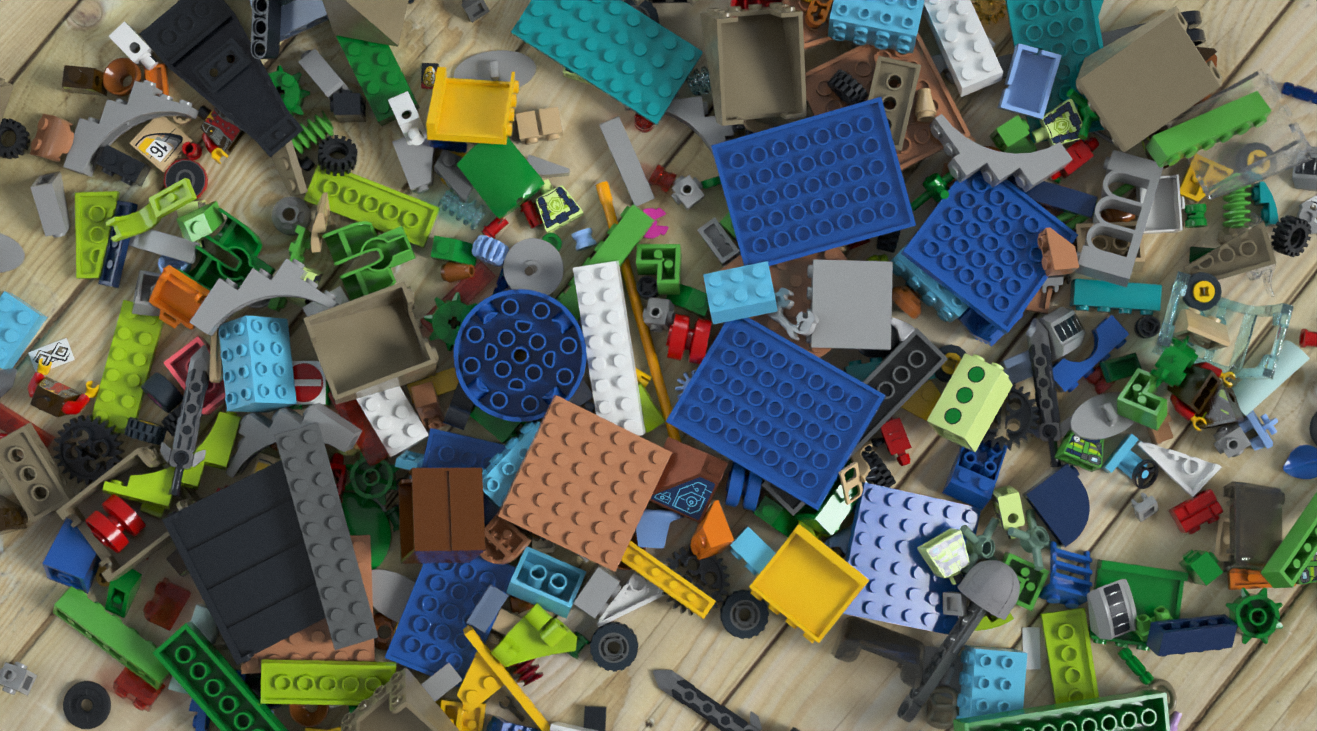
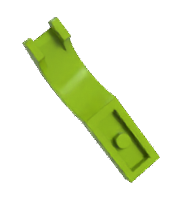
M184 178L149 197V203L141 210L129 215L113 217L106 221V226H113L116 235L111 237L112 241L117 242L152 229L161 221V218L196 200L197 197L189 179Z

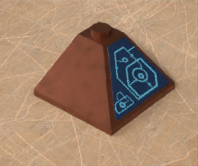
M668 437L663 448L671 451L672 454L649 501L701 524L728 462Z

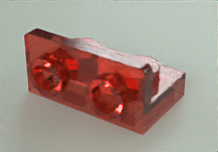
M164 577L163 581L157 583L152 600H148L145 604L143 615L147 621L170 631L190 597L191 591Z
M127 667L123 669L113 682V689L116 695L122 699L128 698L138 710H146L147 712H150L152 705L166 687V685L162 684L158 690Z

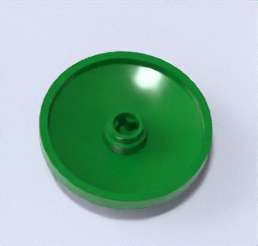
M345 492L341 505L350 536L370 535L372 570H375L385 560L391 546L392 529L389 518L385 516L383 508L373 499H368L364 505H360V495L354 492Z

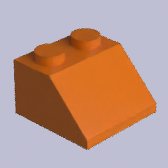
M719 500L714 501L708 507L701 524H697L690 540L691 550L698 560L722 553L734 541Z

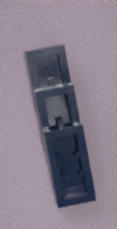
M1013 175L1008 178L1012 184L1039 205L1087 218L1093 217L1098 200L1096 196L1045 181L1025 192L1023 188L1017 185Z

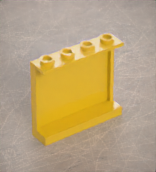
M438 67L426 122L427 140L506 145L508 136H512V123L510 121L514 122L515 109L512 107L516 108L517 94L519 92V81L515 80V72L512 71L510 82L447 78L446 67Z
M799 524L749 587L752 589L750 593L759 601L765 599L769 603L768 608L777 615L781 612L786 616L785 622L791 627L802 629L804 631L803 636L811 643L815 641L820 643L863 587L869 582V579Z

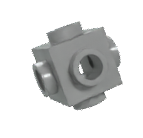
M682 175L673 182V194L671 196L677 205L682 204L687 211L704 199L705 195L700 190L703 187L696 177L692 179L690 175L687 177ZM689 189L690 193H684L683 190Z
M649 298L647 308L643 311L644 323L654 332L661 333L663 330H669L670 325L674 324L675 319L674 304L668 299Z
M1237 423L1230 424L1229 426L1224 425L1213 435L1217 441L1213 443L1220 454L1225 453L1228 458L1240 455L1246 447L1251 445Z
M5 662L4 667L0 670L2 691L12 695L19 692L28 696L37 675L26 670L28 666L22 663L15 662L12 665Z

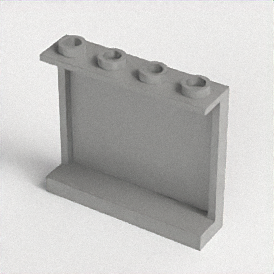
M813 259L812 265H808L807 277L811 278V287H807V300H811V309L807 308L806 318H808L809 311L813 312L818 316L819 323L816 324L813 333L810 336H806V343L810 344V349L891 350L893 262Z

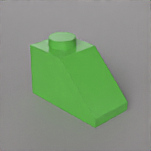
M213 201L176 219L185 239L194 242L214 232L225 221L223 214L218 211L219 205L217 201Z

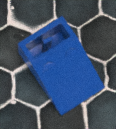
M983 440L976 452L960 446L942 493L983 510L991 500L1008 447L1005 445L1003 450L1000 451L999 445H996L994 449H991V443L988 442L984 446Z

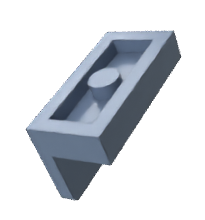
M1028 350L1000 362L1004 368L1003 371L1009 376L1008 378L1012 384L1033 376Z
M489 584L466 620V623L485 633L509 595Z

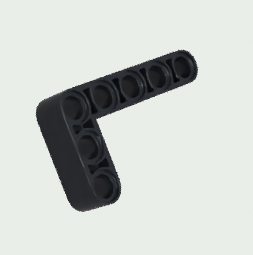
M282 0L252 1L251 54L256 59H275L279 55Z
M459 382L443 423L464 430L474 403L466 395Z

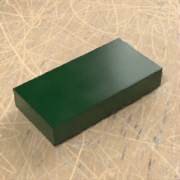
M1136 352L1099 363L1106 383L1132 377L1137 368L1142 369Z

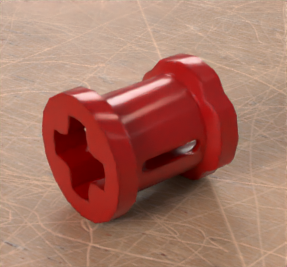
M1302 329L1299 336V346L1301 348L1306 346L1317 347V332Z

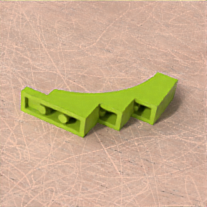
M227 410L224 413L219 412L211 432L193 453L194 455L196 452L206 450L205 459L193 468L192 466L190 469L184 470L181 486L198 490L205 465L227 471L228 462L241 422V417H238L237 413ZM171 466L154 473L130 475L127 487L124 486V482L118 480L105 481L102 490L105 494H115L121 498L169 510L173 498L172 495H169V490L171 489L175 468Z

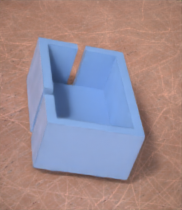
M1020 43L1017 44L1004 83L1005 86H1008V89L1002 90L997 108L1038 120L1043 119L1062 55L1045 50L1038 52V48Z

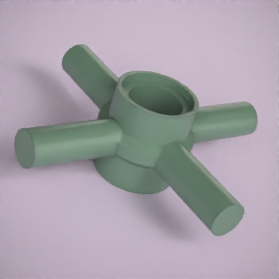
M1034 509L1026 510L1028 530L1025 532L1010 527L1008 535L1020 539L1022 548L1033 555L1035 570L1040 571L1043 570L1041 549H1050L1052 541L1049 540L1047 531L1043 527L1037 526ZM1057 543V548L1061 549V545Z
M992 517L983 534L978 536L967 525L961 526L960 530L967 538L966 550L970 554L969 565L961 570L963 575H966L975 566L978 559L985 558L986 560L999 561L993 555L995 543L990 539L999 524L998 519Z

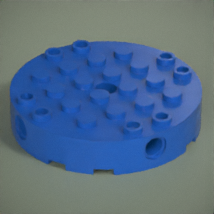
M515 289L496 293L481 301L469 312L462 322L455 339L453 357L458 381L466 395L476 406L497 418L513 422H523L543 418L554 395L567 401L570 400L582 381L587 353L582 329L573 314L562 303L537 291ZM518 349H523L527 354L523 362L517 361L514 357L515 351Z

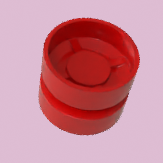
M675 314L674 324L669 327L666 346H669L667 358L681 361L685 350H689V363L700 365L706 354L712 321L698 318L694 329H690V316Z
M112 494L102 503V507L108 516L106 517L95 510L85 520V523L98 541L114 552L119 553L129 543L123 531L136 537L146 527V524L128 504L115 494Z

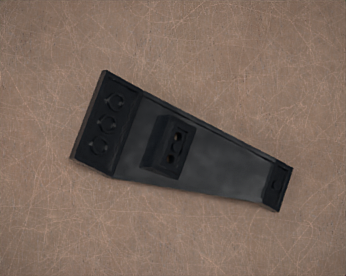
M179 0L139 34L170 70L251 136L269 157H272L304 130L288 111L261 60L252 56L251 42L237 16L224 0ZM230 54L235 57L233 63H229L226 60V57ZM212 68L218 70V75L216 77H212L210 75V70Z

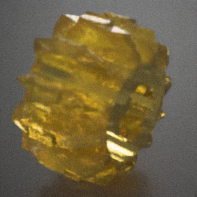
M974 0L975 2L972 3L977 15L980 16V22L985 19L986 25H989L991 20L997 24L999 18L1003 19L1005 17L1003 11L1007 10L1006 4H1002L1005 0ZM987 3H989L988 5H993L992 10H990V8L986 9L985 6Z

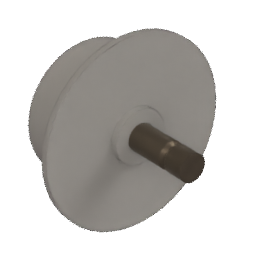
M529 238L521 240L511 247L505 257L503 270L505 279L512 290L526 289L549 295L559 286L563 277L564 266L559 252L552 244L542 239Z

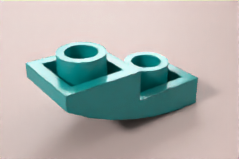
M1264 181L1253 184L1254 187L1251 189V198L1254 200V206L1263 205L1260 214L1261 221H1264L1266 227H1273L1277 221L1279 222L1274 198Z

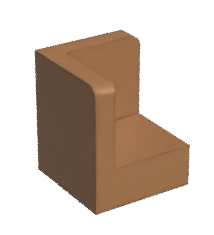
M1167 413L1165 420L1157 431L1146 426L1152 444L1158 445L1173 438L1168 423L1172 421L1169 413Z

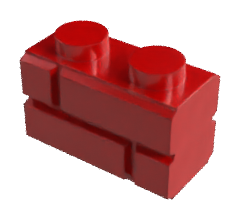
M1205 489L1194 497L1169 509V512L1180 532H1188L1190 535L1199 531L1201 524L1205 522L1211 524L1220 519L1219 514L1223 513V509L1213 491Z

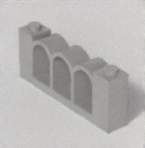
M1113 150L1111 157L1106 156L1103 169L1107 171L1101 188L1102 199L1095 206L1093 214L1094 225L1086 235L1085 245H1083L1081 252H1077L1079 268L1075 273L1127 287L1163 167L1159 168L1153 160ZM1114 182H1122L1147 189L1144 201L1141 203L1112 194L1108 186ZM1110 208L1138 215L1139 218L1136 228L1133 230L1104 221L1100 216V212ZM1098 235H1106L1131 242L1127 257L1096 248L1092 244L1091 239Z

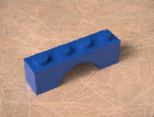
M1113 315L1107 316L1092 330L1094 347L1091 354L1085 360L1072 362L1062 358L1052 366L1055 387L1061 393L1073 391L1079 385L1077 381L1081 377L1087 378L1095 371L1093 367L1098 362L1106 361L1111 356L1109 354L1114 348L1118 350L1127 342L1125 338L1129 333Z

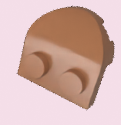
M43 114L37 125L36 136L31 142L30 154L54 162L61 161L60 156L62 153L67 154L74 140V133L70 131V127L73 124L59 117Z
M496 514L485 527L486 550L480 556L494 564H508L516 560L532 540L513 523Z

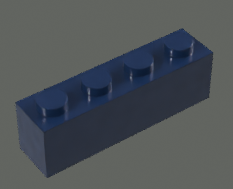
M1226 614L1151 622L1146 645L1157 656L1161 657L1232 648L1238 625Z

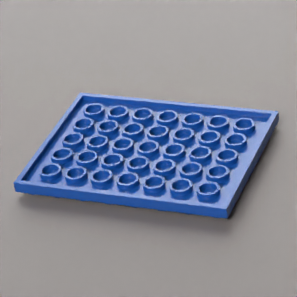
M882 97L711 145L744 266L766 261L771 266L916 226Z
M743 318L725 322L666 422L818 511L837 480L839 472L843 470L886 396L750 318Z

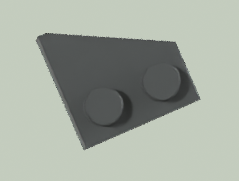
M444 149L434 166V171L440 178L445 180L446 185L451 190L453 189L459 196V200L465 204L473 189V185L457 166L462 157Z

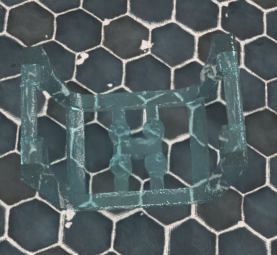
M1177 272L1172 281L1170 300L1160 334L1152 349V352L1161 356L1163 351L1170 347L1176 327L1173 323L1181 297L1185 296L1190 274ZM1221 297L1217 305H1215L1218 306L1216 318L1221 320L1220 323L1226 325L1224 318L1227 309L1244 314L1229 367L1212 362L1216 350L1210 351L1205 349L1204 358L1197 357L1194 363L1208 362L1222 369L1223 373L1233 372L1238 379L1273 380L1294 306L1285 303L1251 306ZM1200 311V315L1206 317L1204 311ZM1273 316V325L1279 327L1271 354L1263 355L1257 368H1242L1257 317ZM1188 342V344H1187L1188 346H1190V347H1192V348H1193V346H1194V344H1192V343H1190V342Z

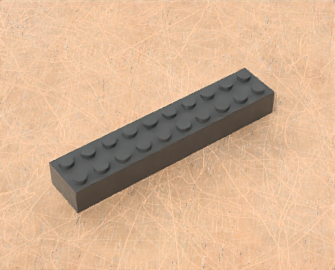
M918 328L913 329L862 381L883 393L886 397L850 458L948 360ZM764 480L761 485L791 515L794 516L805 505L804 502Z
M316 422L274 434L334 649L338 650L377 638V630L319 423Z

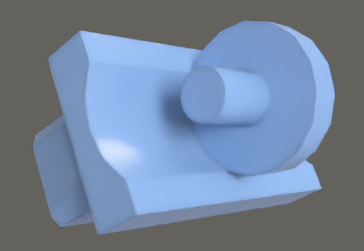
M1252 410L1244 417V422H1239L1238 425L1244 433L1255 428L1258 435L1249 439L1254 451L1264 447L1269 449L1273 446V441L1266 429L1269 430L1271 435L1277 433L1273 425L1278 420L1276 417L1269 419L1265 413L1260 416L1264 422L1262 424L1254 410Z

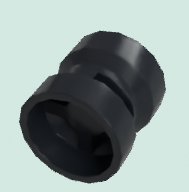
M644 276L639 279L637 291L640 296L645 300L657 298L659 295L657 281L651 276Z
M1153 316L1142 317L1135 322L1134 331L1138 337L1143 339L1153 337L1160 331V322Z

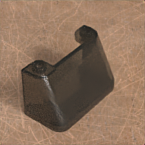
M1232 481L1223 486V497H1229L1230 499L1227 501V506H1230V548L1227 549V554H1231L1228 561L1223 562V572L1262 575L1261 571L1282 543V505L1285 502V494L1277 487Z
M856 616L847 617L843 621L831 653L834 658L844 662H852L858 658L861 649L898 662L896 667L900 669V678L903 683L916 689L919 688L923 675L926 651L921 641Z

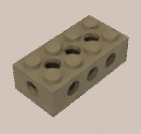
M878 56L868 100L882 97L883 104L886 101H892L895 104L894 109L888 110L885 108L896 152L901 154L921 65ZM891 80H897L900 83V86L898 88H892L889 86L888 82Z
M31 422L0 439V471L32 523L65 505L76 496ZM17 449L23 452V458L17 455ZM28 468L34 470L35 476H31L28 473ZM39 487L45 488L47 495L42 494Z

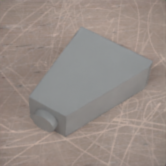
M315 48L302 54L299 64L330 100H334V93H339L340 90H349Z
M405 137L392 141L411 191L413 193L417 191L418 194L428 191L429 186H432L434 181L436 140H427L426 138L420 145H408Z
M61 172L40 175L30 188L45 236L53 235L54 238L64 236L71 227Z

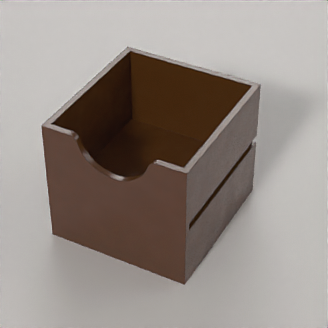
M411 468L409 475L412 476V479H404L398 483L401 564L471 562L486 550L482 468Z

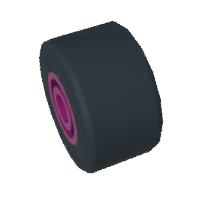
M155 372L141 386L145 394L167 413H170L183 400L179 390L158 372Z

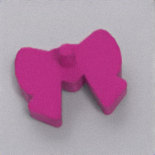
M653 208L643 210L654 220L666 215L661 208L657 210ZM655 221L644 235V238L654 239L660 234L665 235L669 227L657 226V221Z

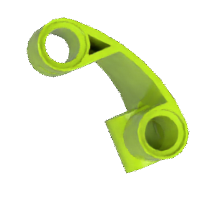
M536 603L499 642L491 654L504 667H509L535 658L576 651L577 636L563 622L553 618Z

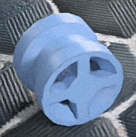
M591 228L571 234L572 238L576 241L575 247L577 251L597 245L596 240L592 238L593 231Z

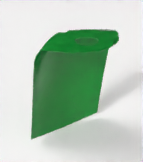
M507 138L506 145L478 143L457 163V166L499 219L516 210L522 205V202H527L545 184L540 175L509 138ZM518 198H524L518 204L516 203Z

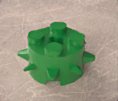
M278 66L275 72L269 73V76L277 91L285 93L281 95V98L291 115L293 116L296 113L302 116L304 112L301 107L304 97L311 94L310 91L303 90L299 84L302 74L298 72L290 75L283 72L282 67Z
M456 292L452 300L445 302L436 297L434 300L437 308L433 314L424 316V320L432 323L433 327L429 340L432 341L440 338L443 342H446L447 351L452 350L462 322L477 305V303L466 305L464 302H461L459 292ZM455 316L459 324L451 327L448 320H452V317Z
M1189 336L1182 341L1172 337L1170 342L1173 346L1168 344L1154 365L1158 369L1155 370L1153 368L1149 373L1158 378L1155 385L1156 388L1163 382L1171 387L1174 385L1178 387L1186 376V373L1183 372L1184 369L1192 367L1199 355L1195 353V349L1187 345Z
M362 449L360 450V460L356 461L354 465L346 464V469L350 471L351 482L345 486V489L354 490L360 495V505H364L368 499H377L382 505H385L386 495L391 490H397L396 472L400 468L395 467V464H391L386 459L385 449L377 456L369 455ZM375 471L378 479L371 483L369 474H374Z
M1265 587L1257 594L1249 593L1245 588H1241V596L1236 598L1233 603L1226 604V607L1229 609V618L1238 625L1236 631L1241 634L1243 644H1246L1251 638L1261 639L1264 644H1267L1268 636L1274 633L1276 629L1283 628V625L1278 621V619L1280 620L1279 609L1283 605L1282 603H1274L1273 600L1267 597V588ZM1253 612H1257V615L1254 616L1255 620L1252 619Z

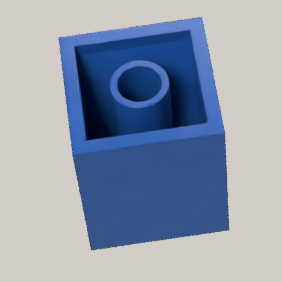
M66 518L42 564L48 579L68 587L72 586L75 589H81L88 594L101 559L78 527L73 528L71 526L72 520Z

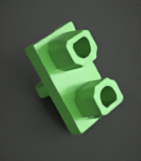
M1159 606L1154 609V617L1152 618L1146 614L1137 616L1136 630L1132 631V633L1137 634L1145 642L1148 638L1151 622L1174 619L1164 606Z

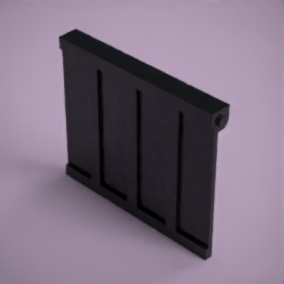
M281 460L177 512L172 511L167 514V517L162 519L237 665L242 662H248L254 654L325 618Z

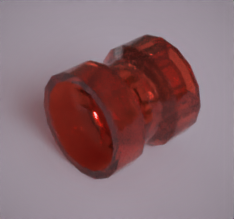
M635 114L634 124L638 131L648 133L654 129L655 124L641 115Z
M658 164L648 183L653 186H659L661 191L667 193L673 185L677 174L667 172L663 166Z
M1100 366L1095 368V371L1085 378L1089 384L1095 387L1094 390L1098 395L1104 393L1116 382L1106 383Z

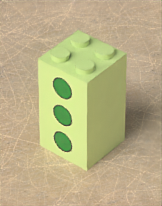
M965 353L927 422L939 436L976 452L1013 385L1001 365L994 362L989 364L984 362L985 360L979 355L973 354L971 356Z

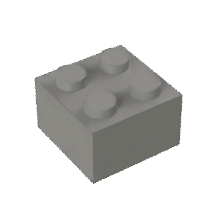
M599 565L573 604L593 618H596L597 615L602 617L609 605L607 600L610 596L615 598L621 589L619 585L620 579Z

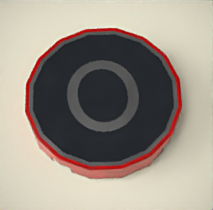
M181 159L172 163L165 172V188L187 178L191 182L197 199H199L208 187L206 170L192 159Z

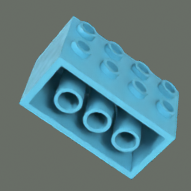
M834 0L829 19L828 37H832L836 41H853L857 45H873L881 50L893 49L901 54L913 53L925 0Z
M906 244L890 261L893 262L892 273L898 277L901 276L906 281V286L908 285L914 292L917 291L922 296L921 300L927 306H932L937 311V315L944 322L948 321L949 323L953 322L969 306L903 256L901 252L907 246Z
M246 315L223 323L219 327L227 411L269 413L297 404L288 319Z
M528 421L520 429L521 433L516 438H511L504 447L506 449L502 453L494 455L486 469L482 468L483 495L498 510L541 424L539 421Z
M965 645L960 656L963 670L959 673L961 694L957 696L959 716L957 715L956 719L1023 709L1028 653L1010 648Z

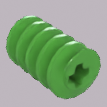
M323 110L321 111L322 118L316 114L314 115L315 122L306 119L307 127L300 123L304 130L292 139L294 148L301 154L304 153L303 146L309 150L312 149L311 141L315 145H319L318 137L322 140H327L326 133L334 136V127Z
M1227 184L1229 186L1224 187L1223 192L1229 195L1224 196L1223 201L1228 203L1223 205V209L1229 212L1224 213L1222 217L1228 219V221L1223 222L1222 226L1234 229L1249 228L1244 223L1251 221V219L1244 216L1251 213V210L1245 208L1246 205L1251 204V201L1245 200V197L1251 196V193L1246 192L1245 189L1251 187V184Z

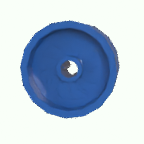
M733 461L725 489L727 491L725 505L736 507L739 504L741 495H744L743 508L755 511L762 478L749 471L748 475H745L746 469Z

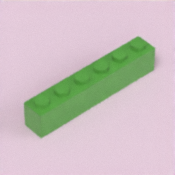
M1255 91L1153 135L1145 148L1159 168L1165 165L1172 166L1181 158L1194 156L1199 150L1203 149L1206 151L1212 148L1215 143L1220 141L1224 143L1231 139L1232 136L1236 134L1242 135L1254 126L1256 128L1261 127L1267 122L1266 118L1272 110L1259 92Z
M636 205L627 206L620 215L622 217L618 225L614 223L607 232L609 237L605 242L601 240L594 249L597 253L592 259L588 257L582 266L619 260V266L621 267L656 220ZM573 277L568 284L570 286L566 294L562 292L556 300L562 303L579 322L581 317L575 279Z
M1317 492L1261 571V574L1273 588L1293 587L1317 552Z
M71 586L54 604L53 613L158 690L171 674L153 654L157 646L152 641H146L140 637L139 632L134 628L125 626L118 616L106 612L99 602H93L87 598L88 596L83 590L75 589Z

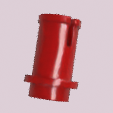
M189 141L183 144L182 151L188 159L198 160L201 157L202 148L200 145L190 143Z
M530 200L520 205V212L524 213L530 228L533 229L543 224V221L534 207L536 204Z
M496 217L487 226L484 225V229L481 232L483 235L495 239V235L509 223L504 219L498 224L503 218L499 219Z

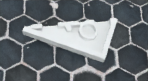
M1139 441L1136 444L1190 497H1194L1222 468L1218 464L1148 442Z
M635 571L610 603L602 617L600 616L597 620V626H603L664 596L662 595L663 590Z

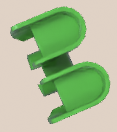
M362 221L322 235L335 266L371 251L377 250L380 259L339 276L350 301L395 285L396 280L391 268L416 258L403 226L377 236L372 222Z

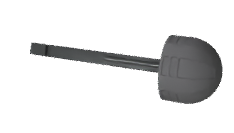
M997 560L980 562L969 570L960 585L957 586L971 600L967 606V615L961 616L910 690L909 695L901 703L897 712L899 718L906 722H911L916 717L921 706L927 701L987 611L1003 620L1010 614L1019 597L1020 583L1016 573L1007 564Z

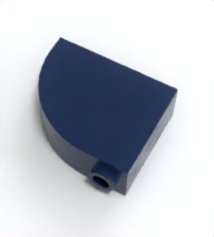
M1062 464L1022 494L1061 547L1065 548L1083 532L1090 512L1087 491L1078 478L1080 474L1073 465L1069 466L1068 464Z

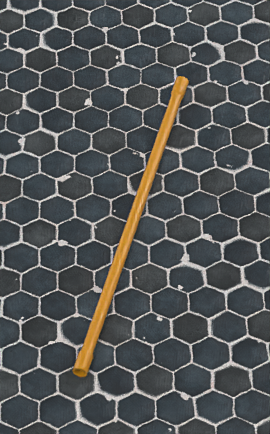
M605 181L595 186L610 229L614 223L618 225V220L608 181ZM627 258L620 269L665 419L668 435L670 438L682 442L679 430L666 422L672 412V406L649 327L643 321L644 309L637 291L629 258Z

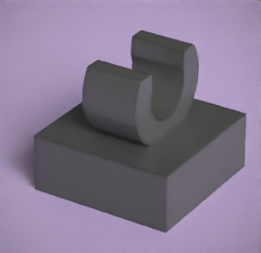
M462 0L461 5L471 22L490 12L484 0Z

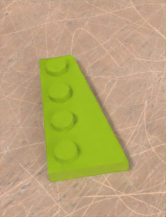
M119 191L75 192L77 279L100 278L112 227L106 226L105 222L114 217L120 195Z

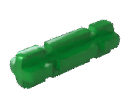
M1123 647L1118 652V655L1122 660L1126 661L1125 663L1134 674L1139 676L1143 684H1149L1154 679L1152 674L1146 671L1145 666L1136 656L1132 655L1133 653L1129 648Z

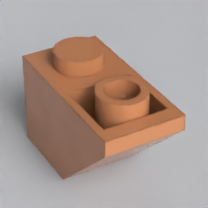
M1045 228L1038 234L1037 242L1043 256L1042 267L1046 271L1047 276L1071 274L1079 268L1077 253L1073 244L1052 228Z
M432 381L411 387L415 408L426 431H429L430 428L439 429L442 426H446L447 424L443 423L445 416Z

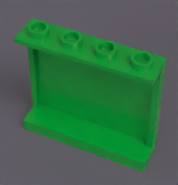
M1098 559L1094 590L1115 581L1127 579L1137 616L1146 614L1152 618L1154 617V609L1164 606L1173 619H1179L1184 581H1188L1189 573ZM1089 620V637L1093 638V643L1106 645L1107 641H1113L1115 646L1128 648V644L1137 645L1136 649L1150 651V648L1146 645L1147 641L1143 642L1132 631L1117 636L1112 640L1100 639L1091 631Z

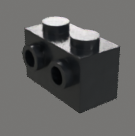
M340 90L339 93H334V100H330V111L334 113V117L340 123L366 122V100L360 93H353L352 90Z
M107 144L97 162L98 165L103 167L102 172L112 177L114 174L122 177L120 181L130 186H133L135 183L142 187L151 169L148 165Z

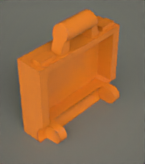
M171 265L163 268V272L159 276L148 302L160 309L159 319L175 329L182 323L185 327L194 329L195 326L189 322L210 291Z

